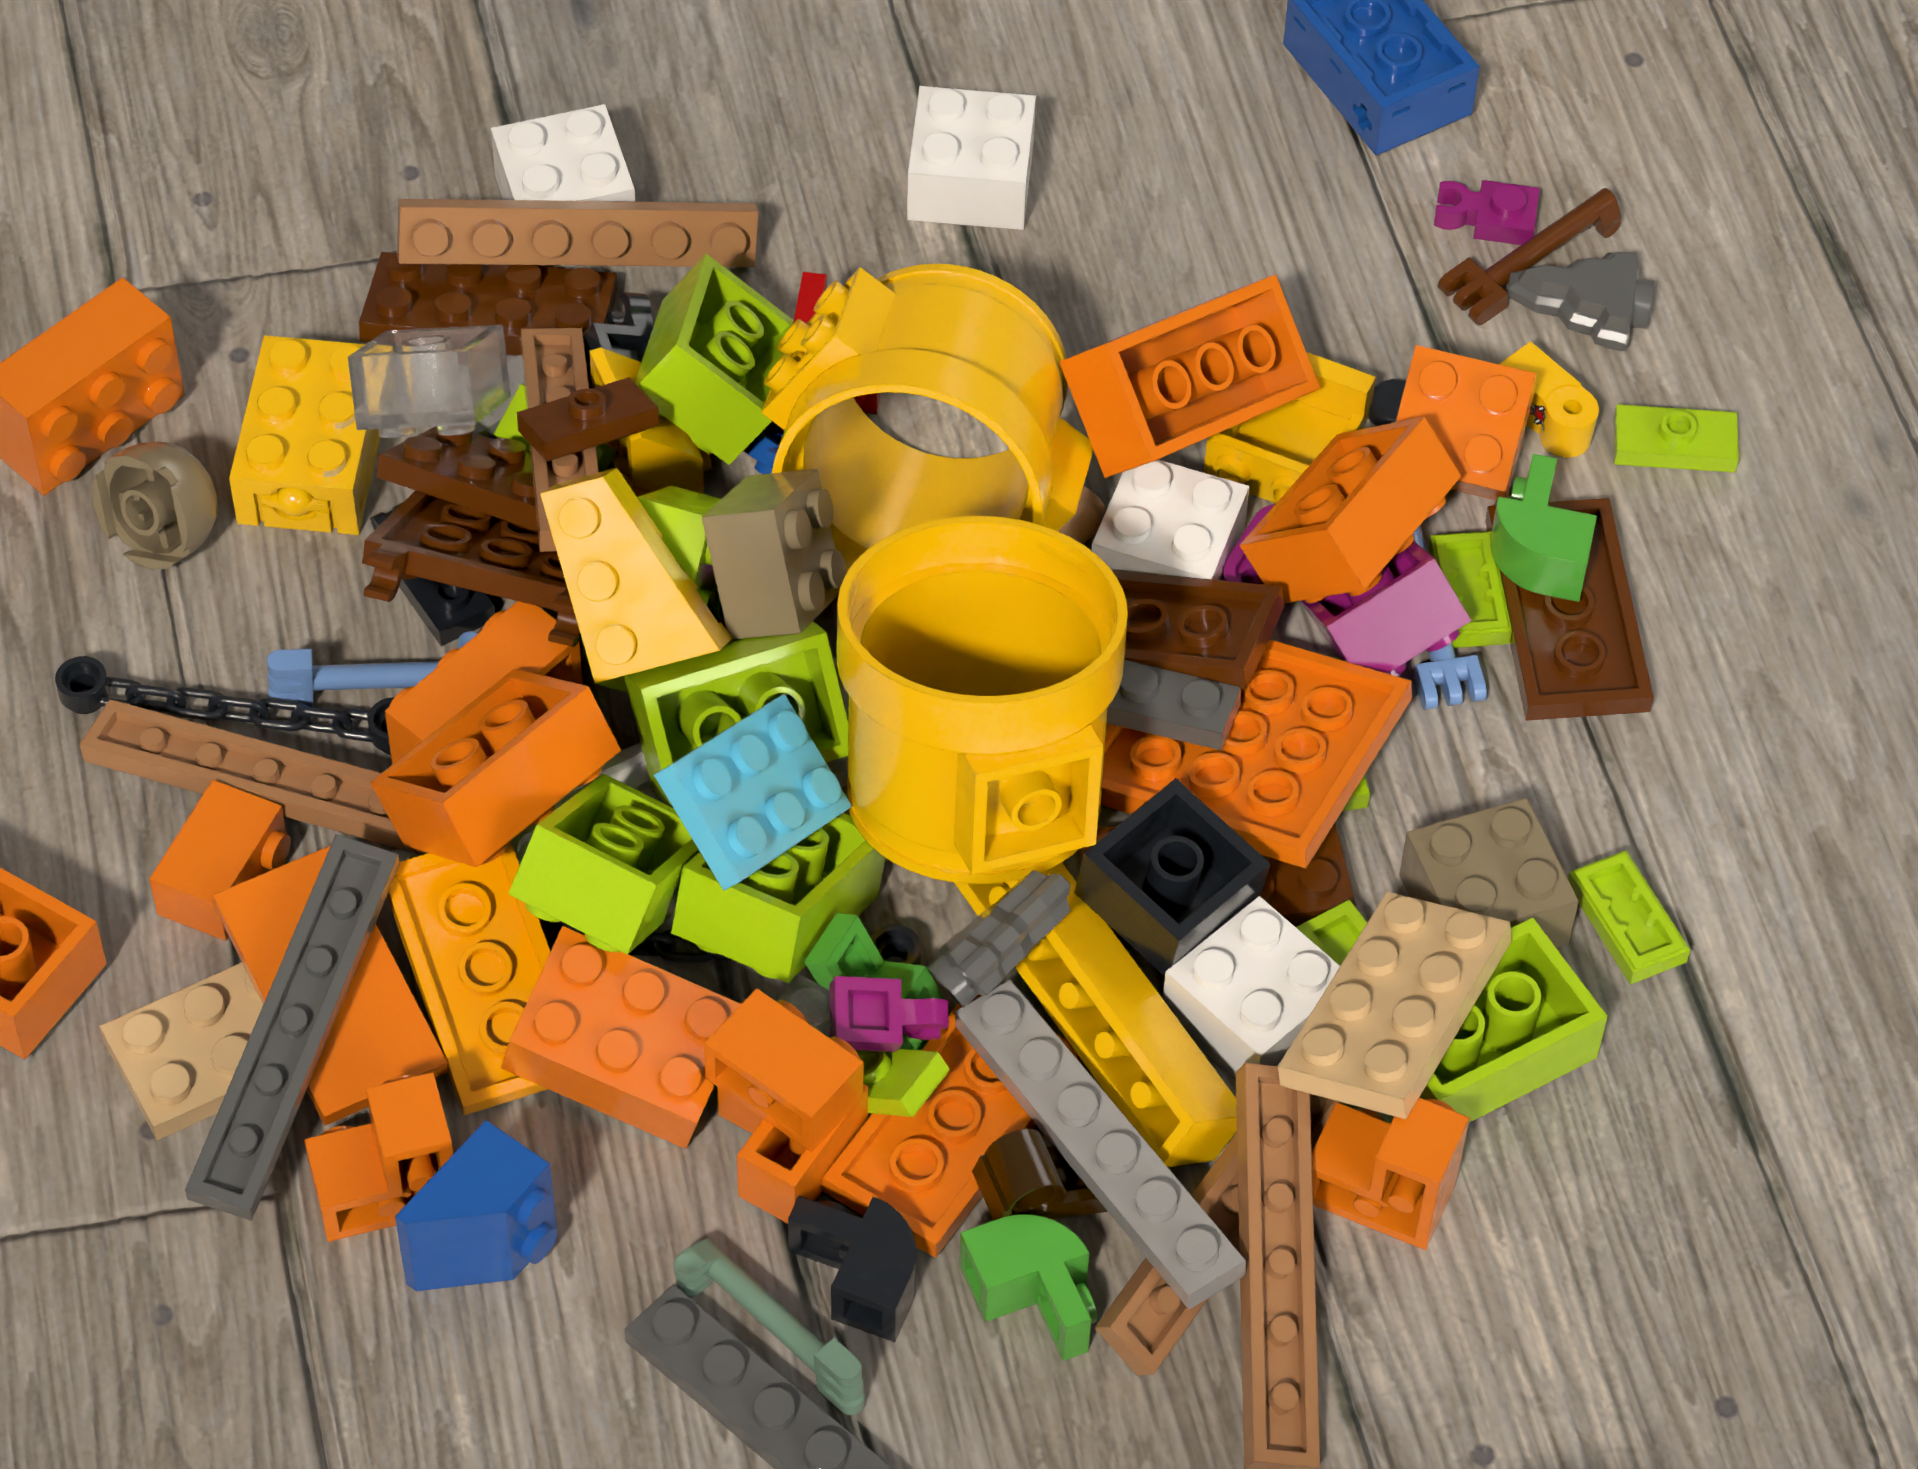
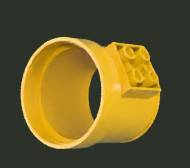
M953 264L914 265L889 272L877 279L859 267L843 285L837 280L832 282L818 299L814 307L816 314L807 323L801 319L796 320L780 340L777 349L783 353V356L778 359L765 378L764 384L770 390L761 411L763 415L785 430L775 455L772 473L818 469L822 489H826L829 492L832 500L833 519L830 527L835 550H839L844 557L846 574L860 555L883 538L899 530L927 521L960 516H993L1022 520L1059 531L1076 514L1093 447L1089 438L1061 418L1068 393V384L1059 361L1067 358L1059 334L1046 314L1034 301L1010 283L981 270ZM892 392L921 395L945 402L965 411L984 423L999 436L1009 449L994 455L978 458H949L919 451L897 441L881 430L862 411L854 397L872 393Z
M960 516L931 520L899 530L867 549L850 567L841 584L837 602V667L843 686L849 694L847 798L852 805L849 808V812L854 825L868 844L882 856L909 871L933 879L965 884H993L1023 879L1033 870L1040 873L1065 861L1078 849L1096 845L1102 794L1101 785L1107 708L1119 690L1123 677L1128 616L1123 588L1109 566L1098 555L1073 538L1038 524L1005 517Z

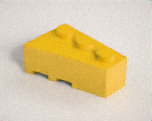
M618 468L558 483L540 493L595 683L717 652L732 640L723 624L717 622L696 589L698 587L688 572L682 570L661 539L663 535Z

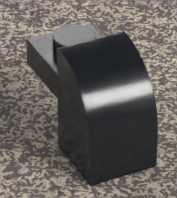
M798 1196L788 1217L789 1252L839 1269L831 1285V1320L896 1342L915 1295L916 1244L907 1221L895 1208L874 1196L863 1218L854 1216L846 1207L832 1201H820L818 1203Z

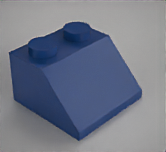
M485 1120L395 1216L406 1284L415 1291L509 1281L514 1280L529 1262L532 1264L539 1263L549 1253L557 1238L550 1163Z

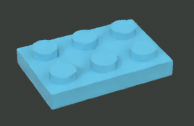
M785 694L767 703L654 775L723 891L741 882L852 807L840 787L838 779L829 769L808 734L803 721L796 714Z

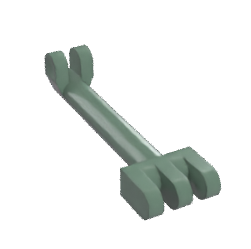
M709 1238L687 1247L675 1258L676 1284L688 1297L700 1294L715 1281L816 1374L817 1390L845 1415H856L863 1410L865 1397L861 1362L837 1339L833 1338L824 1344Z

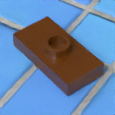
M630 377L592 389H580L567 397L517 412L518 431L545 461H550L654 428L659 425L658 406Z

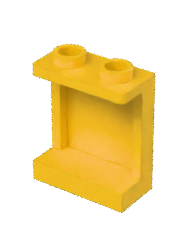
M1306 352L1320 389L1235 425L1221 433L1210 436L1206 442L1204 473L1248 485L1249 494L1276 504L1337 434L1364 428L1369 419L1368 414L1373 400L1376 377Z

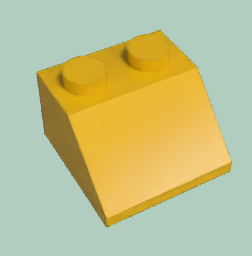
M602 347L590 350L592 388L630 377L635 382L641 362ZM659 416V425L654 428L606 443L616 451L611 461L613 469L618 468L622 475L631 478L634 481V486L652 492L669 486H675L704 494V472L711 470L709 453L698 448L686 432L666 417Z

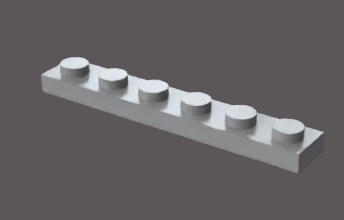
M1011 980L996 987L987 995L977 998L964 1008L962 1007L955 1011L957 1029L1189 1310L1246 1275V1260Z

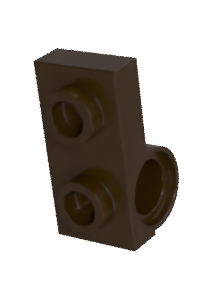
M1033 1129L1013 1131L994 1141L987 1148L984 1155L979 1157L972 1170L993 1221L1013 1215H1036L1049 1219H1059L1108 1212L1054 1146L1046 1147L1041 1134Z

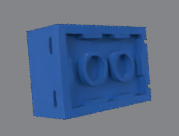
M1288 0L1283 45L1375 155L1472 114L1480 66L1423 0Z

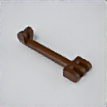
M1607 188L1601 189L1485 271L1470 257L1441 277L1438 282V288L1446 296L1455 294L1453 303L1462 311L1470 309L1468 317L1476 325H1483L1508 307V293L1502 287L1509 283L1510 273L1529 269L1594 223L1595 230L1604 238L1611 237L1621 224V213L1614 194Z

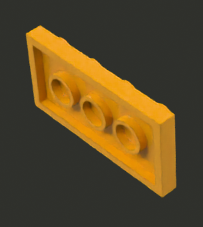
M511 840L507 843L506 850L502 855L477 868L430 853L399 862L400 866L387 898L437 1043L448 1062V1075L462 1115H468L548 1090L545 1087L501 1069L509 1040L550 954L539 918L527 910L526 903L508 894L520 866Z

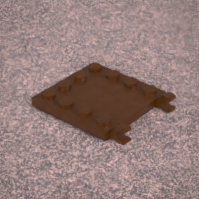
M415 490L365 539L362 564L375 567L372 580L364 589L365 597L391 602L397 594L401 579L409 580L420 577L558 611L557 621L549 633L548 641L575 647L581 638L557 551L540 552L538 531Z

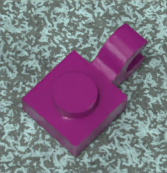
M835 976L829 984L830 1038L833 1036L839 1037L849 1043L855 1050L897 1052L903 1044L902 1033L914 1039L933 1040L941 1037L940 1028H948L949 1026L948 1000L937 998L902 999L901 979Z

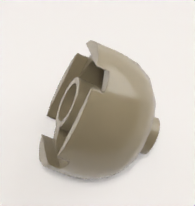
M167 442L139 443L110 457L104 462L106 463L104 470L95 474L92 483L93 507L100 526L109 539L118 535L124 544L134 549L123 553L131 562L151 570L168 569L185 559L208 539L218 515L217 493L212 479L204 466L186 449Z

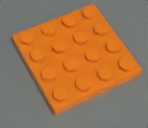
M1269 640L1247 689H1241V705L1222 751L1106 723L1101 805L1132 814L1176 778L1259 854L1306 869L1412 700V681Z

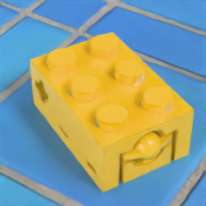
M264 335L229 477L237 524L259 526V522L263 521L265 527L332 533L333 528H337V532L340 534L359 535L390 397L385 346Z

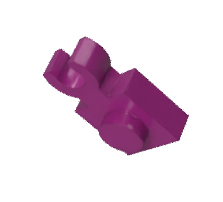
M1482 180L1480 192H1474L1459 182L1442 181L1439 185L1437 203L1453 206L1437 204L1434 226L1441 229L1454 230L1464 225L1475 226L1473 239L1522 245L1534 236L1540 188Z

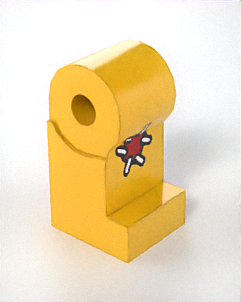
M1531 341L1499 365L1536 373V390L1527 425L1539 434L1540 442L1548 452L1564 458L1577 457L1585 453L1590 447L1599 412L1597 400L1566 370Z

